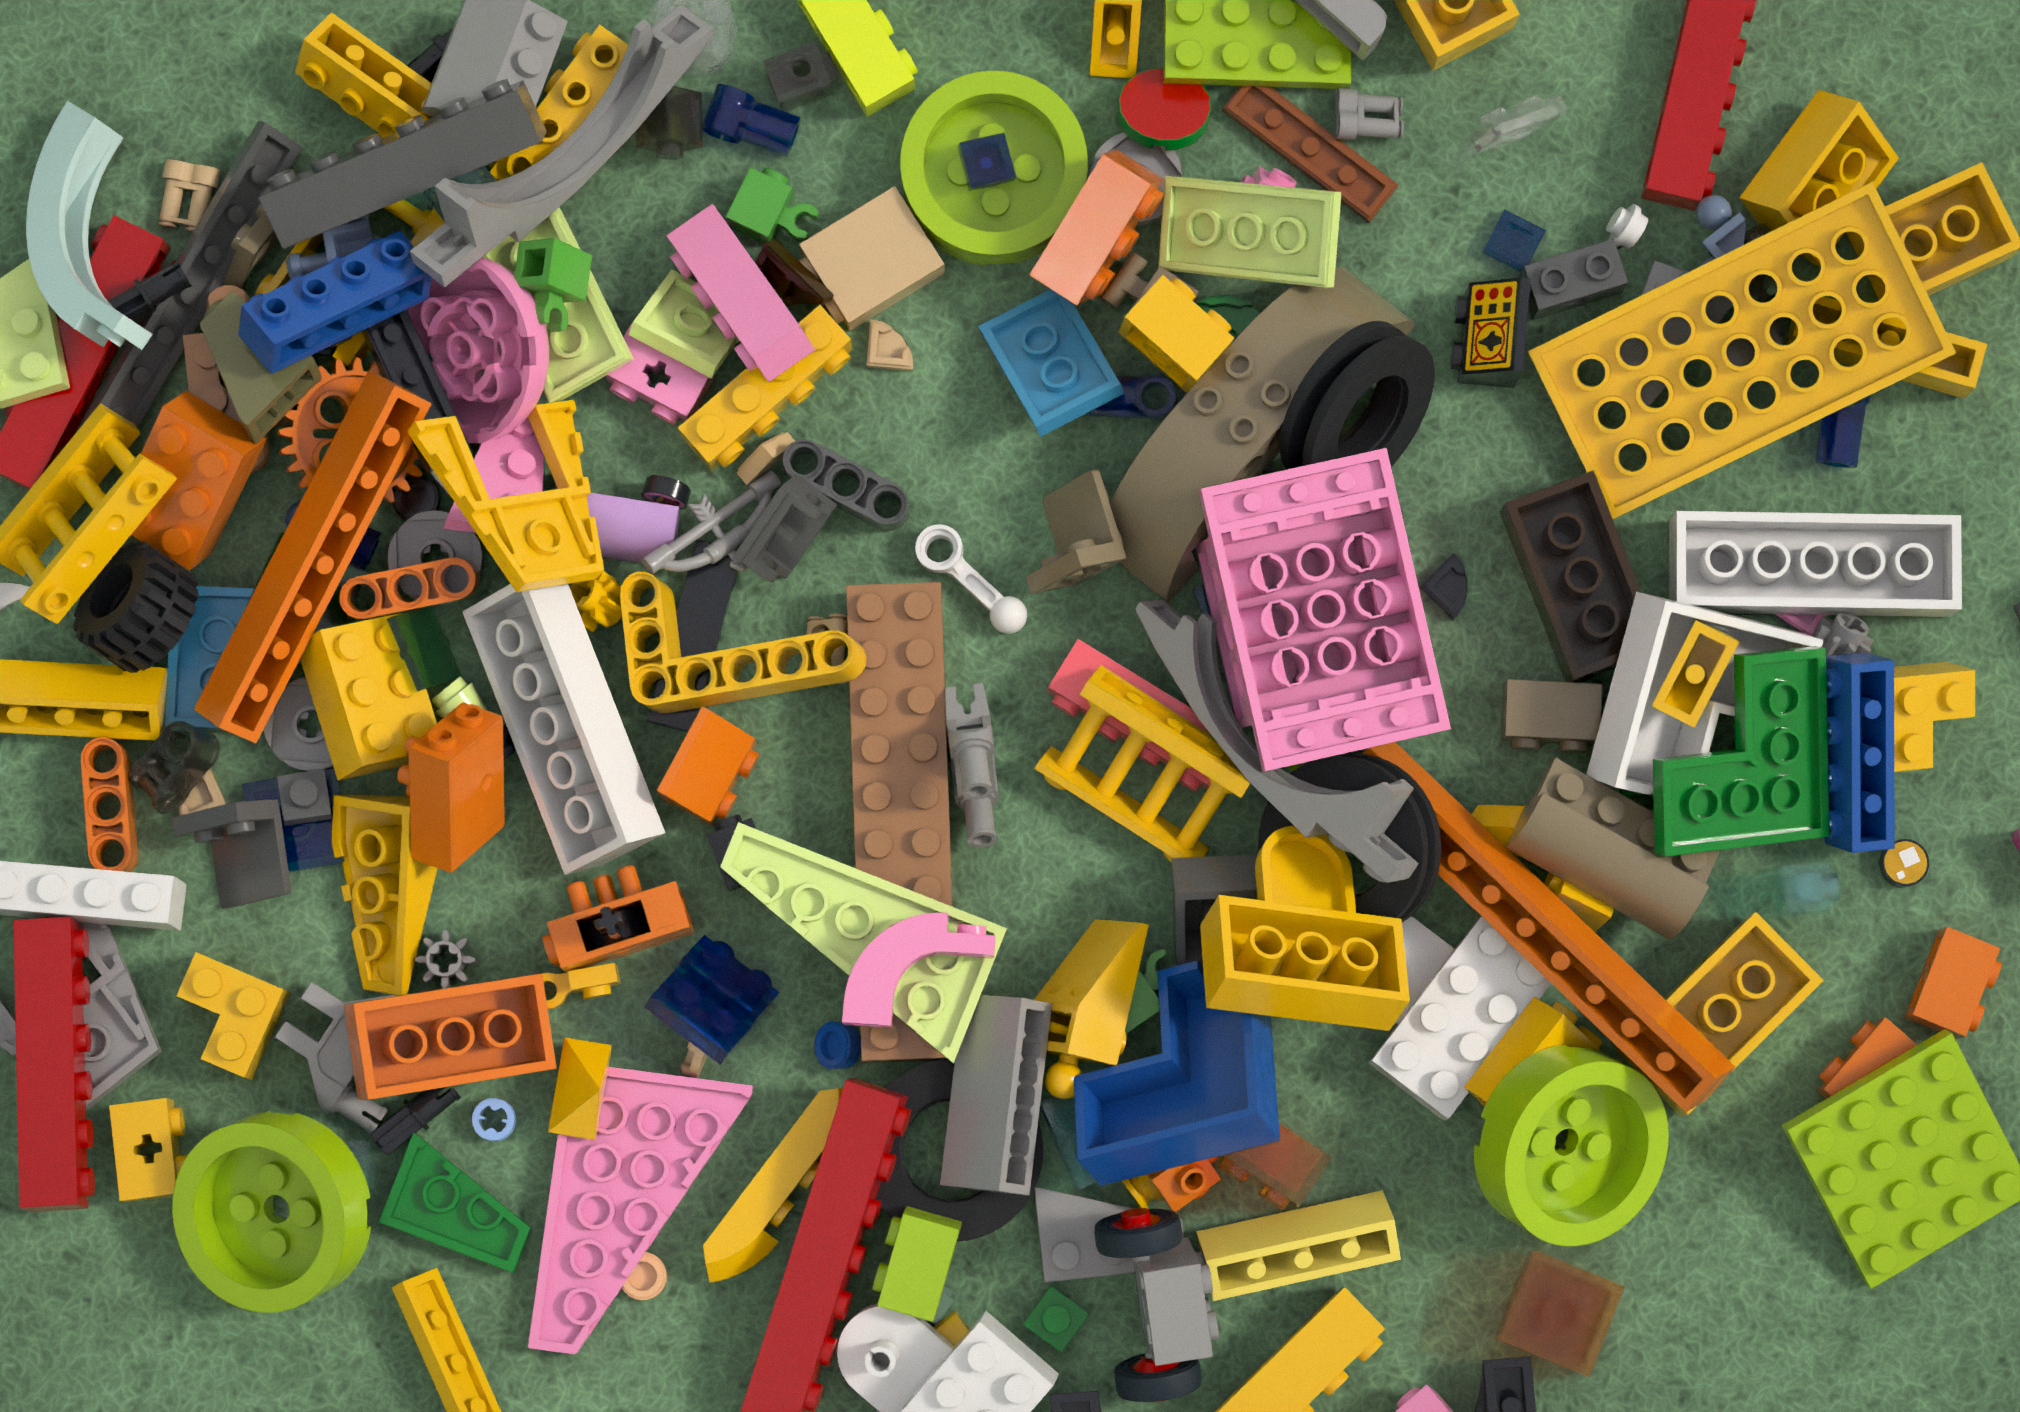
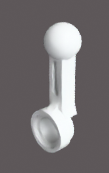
M937 524L927 527L920 533L916 541L915 551L920 564L926 570L933 573H944L954 578L990 612V621L999 632L1012 634L1023 628L1027 621V609L1023 602L1015 597H1004L964 560L961 538L953 528ZM945 539L952 543L953 553L949 559L943 562H935L928 558L927 549L933 541Z

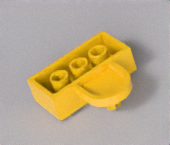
M1287 826L1276 830L1267 838L1256 858L1257 900L1218 895L1200 925L1206 1008L1390 1031L1410 1002L1402 919L1356 913L1350 861L1343 850L1330 842L1327 834L1306 838L1295 826Z

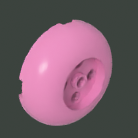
M484 257L479 259L446 287H443L432 278L429 298L406 309L427 355L430 353L434 360L430 362L454 413L462 421L459 424L467 442L477 444L498 439L510 433L525 421L541 397L549 368L547 329L545 324L538 322L533 295L528 290L519 287L514 278V273L509 269ZM501 403L500 417L494 426H490Z

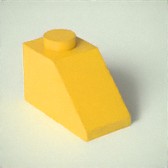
M1094 0L1090 76L1132 78L1136 74L1142 0Z
M1697 619L1662 684L1652 707L1695 728L1731 661L1740 640Z

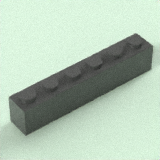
M508 79L498 81L481 90L483 97L469 103L466 102L464 97L452 100L439 107L440 115L424 121L421 115L414 116L396 125L397 133L383 139L380 138L378 133L371 134L353 143L354 151L339 157L336 151H331L310 161L311 169L296 175L293 169H288L267 179L269 186L265 188L258 198L282 248L285 249L432 188L444 178L454 179L540 143L547 131L524 81L522 80L512 85L509 84Z

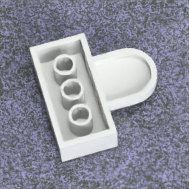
M1481 915L1455 949L1412 916L1402 922L1410 1002L1395 1022V1028L1368 1062L1443 1121L1451 1117L1469 1093L1464 1086L1533 997L1540 999L1551 985Z
M877 1303L865 1307L850 1319L841 1333L837 1348L838 1364L843 1377L857 1393L879 1412H1031L1054 1386L1059 1375L987 1311L981 1315L954 1346L924 1319L879 1307Z

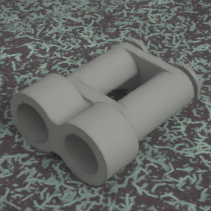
M1338 88L1335 97L1336 139L1356 140L1357 136L1402 139L1404 121L1400 120L1399 122V116L1402 115L1403 97L1398 99V97L1358 94L1357 89ZM1365 113H1386L1390 119L1365 117Z

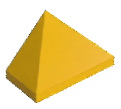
M564 1037L548 1127L549 1133L596 1140L612 1045Z

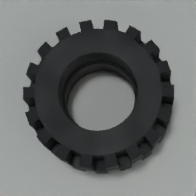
M142 541L139 543H128L124 548L121 547L80 596V600L75 608L74 617L76 618L73 623L74 631L77 632L76 638L124 671L130 673H137L140 669L144 671L155 662L161 661L175 647L181 636L185 633L196 609L195 603L198 599L197 580L192 576L191 572L148 543Z

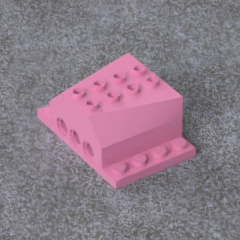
M1387 448L1198 490L1209 537L1195 547L1210 614L1217 621L1216 640L1232 710L1242 728L1249 726L1253 728L1262 772L1451 729Z

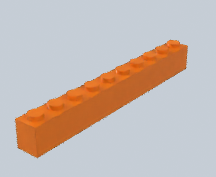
M1396 742L1367 748L1363 754L1380 757L1399 766L1419 784L1428 797L1435 811L1441 835V860L1438 875L1680 1108L1688 1112L1706 1101L1733 1071L1735 1066Z

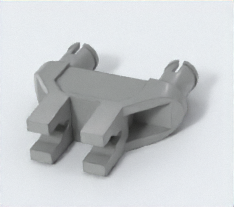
M983 683L973 684L974 702L970 704V714H965L963 705L957 702L956 686L945 687L946 723L955 802L965 813L968 845L975 848L989 847L997 842L993 807L999 800L994 759L995 748L992 724Z
M311 982L301 998L333 1019L319 1041L288 1021H285L275 1038L307 1058L320 1110L326 1115L328 1113L333 1115L336 1111L371 1135L377 1128L378 1123L362 1114V1112L366 1111L381 1121L388 1109L381 1107L372 1100H358L357 1092L352 1088L354 1083L350 1080L354 1072L343 1004L398 995L392 994L343 1002L319 985Z

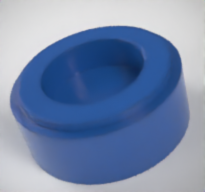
M831 1021L825 1023L818 1030L815 1037L814 1049L816 1057L820 1064L828 1069H848L857 1062L861 1052L859 1032L853 1025H843L842 1022Z

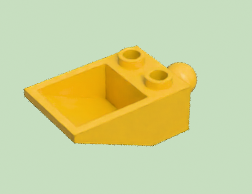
M1095 919L1034 999L1036 1001L1052 1003L1046 1053L1059 1056V1061L1051 1065L1047 1070L1045 1085L1054 1097L1069 1099L1075 1096L1074 1077L1082 1074L1077 1066L1078 1061L1117 1065L1119 1056L1126 1045L1125 1028L1149 925L1139 922Z

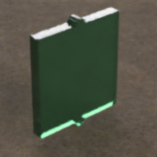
M432 605L398 614L387 619L400 649V657L406 663L417 692L453 681L460 676L462 677L449 647L450 641L444 635Z

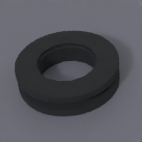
M1371 321L1361 324L1338 338L1312 365L1290 402L1280 435V456L1284 468L1288 470L1387 448L1392 467L1415 436L1430 403L1434 387L1435 368L1429 350L1420 342L1406 336L1401 330L1384 321ZM1376 383L1370 403L1358 422L1344 436L1339 438L1345 419L1356 401L1370 386Z
M1358 753L1314 760L1291 772L1292 776L1302 781L1332 790L1360 791L1382 782L1390 784L1404 779L1414 787L1386 829L1385 835L1419 863L1409 879L1389 883L1377 881L1374 886L1364 893L1354 894L1356 913L1402 919V922L1411 917L1430 894L1437 878L1441 860L1439 824L1435 811L1419 784L1407 772L1390 761ZM1269 801L1266 804L1260 822L1259 851L1273 832L1283 827L1294 826Z
M940 1059L926 1062L907 1070L886 1087V1089L908 1096L905 1108L911 1109V1115L904 1135L902 1137L896 1135L890 1152L897 1156L895 1167L888 1183L881 1181L876 1200L882 1201L881 1208L890 1218H893V1216L902 1218L906 1207L909 1206L961 1221L962 1225L957 1242L969 1241L1000 1229L1011 1221L1028 1202L1036 1187L1042 1168V1132L1038 1121L1030 1195L981 1190L969 1198L945 1200L927 1194L913 1182L905 1168L903 1143L908 1127L920 1112L936 1103L950 1102L954 1064L948 1059Z

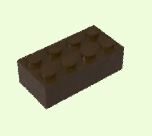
M1593 470L1506 502L1500 510L1501 518L1565 682L1574 683L1616 668L1636 591L1641 592Z

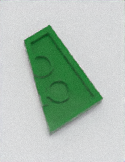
M413 1132L379 1223L515 1273L532 1228L422 1137Z

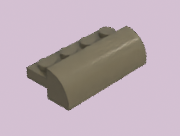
M1554 758L1548 764L1531 802L1524 807L1505 847L1669 940L1682 931L1699 907L1709 888V885L1706 884L1707 879L1721 851L1716 850L1666 857L1655 854L1654 813L1558 758Z

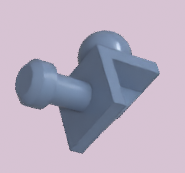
M1710 195L1702 199L1697 207V219L1704 228L1716 231L1702 241L1704 248L1711 257L1698 267L1743 246L1747 227L1746 219L1740 212L1731 219L1732 209L1725 198L1719 195ZM1685 270L1682 274L1679 275V277L1688 273L1689 271Z
M369 214L323 232L326 252L301 257L300 253L290 254L286 260L289 277L292 279L298 275L309 274L325 266L333 258L338 256L345 257L364 248L370 241L376 239L369 222Z

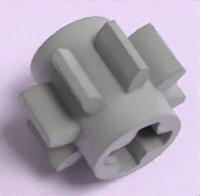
M1845 612L1839 613L1834 621L1827 616H1823L1813 633L1816 638L1823 640L1822 647L1826 648V656L1870 653V646L1873 643V639L1867 637L1869 628L1866 623L1857 616Z
M444 930L442 941L434 943L426 937L423 939L429 949L426 956L416 957L415 961L423 965L427 964L429 971L423 977L426 983L433 981L436 976L441 978L442 988L450 987V979L456 977L465 983L469 981L463 971L466 964L473 965L477 963V959L465 956L463 952L470 942L467 938L460 939L455 945L451 942L450 932ZM444 948H449V952L457 956L458 961L457 963L450 964L448 972L444 973L443 968L435 964L434 960L435 957L443 956Z

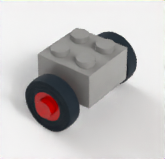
M1133 1208L1101 1219L1095 1224L1094 1228L1098 1252L1107 1257L1132 1258L1134 1262L1143 1335L1148 1347L1145 1354L1128 1358L1115 1367L1114 1379L1119 1397L1134 1402H1160L1178 1398L1195 1391L1200 1387L1202 1380L1198 1359L1213 1357L1211 1341L1219 1339L1216 1314L1214 1310L1211 1311L1209 1299L1205 1297V1294L1213 1293L1209 1265L1205 1264L1202 1251L1195 1252L1189 1238H1182L1179 1215L1171 1210Z

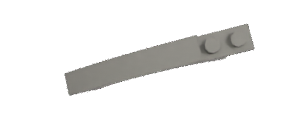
M682 4L653 27H651V23L643 19L634 27L623 60L600 101L583 123L554 151L524 171L499 181L484 184H465L444 178L434 186L445 223L410 250L413 263L443 287H446L508 236L519 243L576 193L641 126L714 35L713 27Z
M1164 600L1140 602L1135 610L1154 648L1198 719L1245 778L1306 838L1328 834V839L1332 844L1345 852L1353 853L1364 863L1363 869L1366 873L1380 882L1389 883L1409 879L1419 863L1388 838L1384 832L1414 787L1404 779L1390 784L1382 782L1360 791H1342L1315 786L1292 776L1281 768L1262 772L1257 747L1245 734L1235 718L1221 682L1216 651L1217 621L1207 613H1202L1196 622L1189 615L1182 616Z

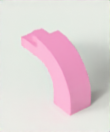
M948 913L921 914L907 918L887 928L865 948L851 971L844 996L843 1025L892 1028L896 987L908 968L919 960L933 955L994 958L995 936L986 935V927L979 925L959 924L957 925V933L948 932Z

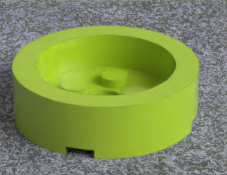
M981 71L961 76L934 91L921 104L910 120L904 135L900 154L903 195L907 206L928 239L949 255L979 265L1023 262L1041 254L1045 250L1087 181L1088 154L1084 134L1078 120L1068 105L1054 91L1037 80L1007 71ZM983 147H989V151L991 148L996 150L995 155L999 153L1002 158L998 161H1003L1008 171L1005 180L994 185L985 182L982 177L980 179L976 178V173L972 174L970 168L974 166H969V160H973L970 158L972 152L977 155L975 150L980 148L983 152Z
M1558 1045L1541 1050L1524 1059L1501 1080L1489 1097L1481 1114V1117L1485 1119L1480 1145L1474 1144V1166L1477 1180L1485 1198L1499 1214L1545 1242L1560 1246H1581L1597 1242L1617 1232L1643 1208L1652 1195L1663 1172L1668 1151L1669 1130L1663 1102L1654 1086L1641 1073L1589 1046L1584 1048ZM1568 1129V1138L1564 1144L1567 1148L1555 1150L1556 1136L1562 1130Z
M265 1111L250 1115L212 1132L191 1150L180 1168L174 1186L172 1200L173 1224L180 1249L187 1263L209 1290L226 1302L242 1309L260 1313L283 1312L294 1309L326 1293L342 1283L353 1272L365 1252L370 1237L371 1226H367L366 1200L371 1197L365 1175L357 1159L348 1146L333 1131L317 1120L302 1114L295 1113L290 1115ZM274 1195L281 1196L288 1203L289 1216L287 1219L273 1215L275 1212L273 1207Z

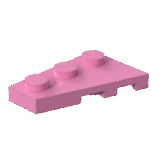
M501 403L490 426H494L500 417ZM528 417L510 433L498 439L481 443L474 462L490 499L543 491L544 455ZM454 502L443 529L476 533Z

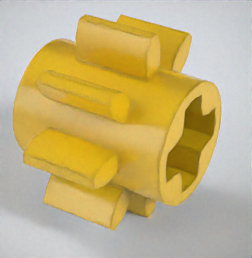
M605 571L595 580L573 583L570 587L584 626L591 632H594L598 623L608 628L616 624L622 617L620 602L621 585L617 583V579Z

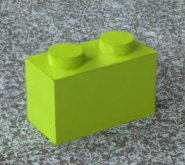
M909 1206L906 1207L902 1218L893 1216L885 1242L887 1245L894 1246L889 1264L880 1262L872 1289L881 1292L877 1306L933 1322L937 1314L962 1222Z

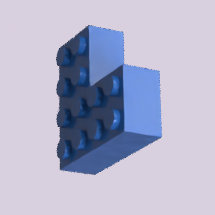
M1197 960L1158 971L1162 1040L1161 1054L1074 1077L1077 1159L1101 1186L1280 1141L1271 1016L1206 1008L1204 971L1202 965Z

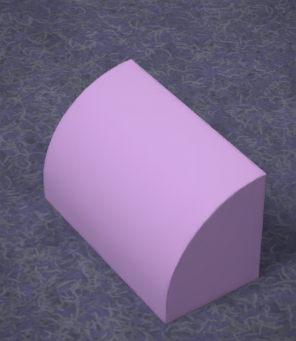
M590 493L587 497L590 517H595L601 554L604 558L642 563L641 559L664 543L669 545L677 539L681 518L679 506Z

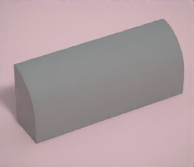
M980 996L954 1063L940 1185L1030 1195L1052 1003L1019 997Z

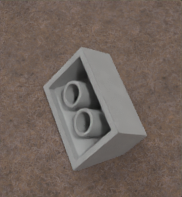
M464 0L421 111L432 117L440 115L438 108L461 97H464L467 103L483 97L481 90L504 79H508L510 85L523 80L536 107L568 21L531 0Z

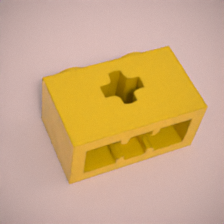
M169 1098L109 1105L119 1200L122 1202H132L173 1196L177 1175L187 1155H180L178 1136L185 1135V1120L182 1108H175L174 1100ZM150 1136L153 1142L161 1143L162 1152L154 1154V1163H152L150 1157L142 1156L141 1147L149 1145Z

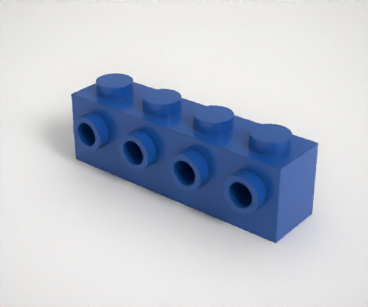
M397 231L385 238H376L370 241L364 248L345 257H335L325 266L309 274L295 276L285 285L273 291L253 296L245 304L241 305L238 336L269 373L273 374L429 298L432 277L413 263L410 250L414 246L401 231Z
M1867 652L1826 656L1829 837H1824L1825 843L1851 853L1895 849L1894 660Z

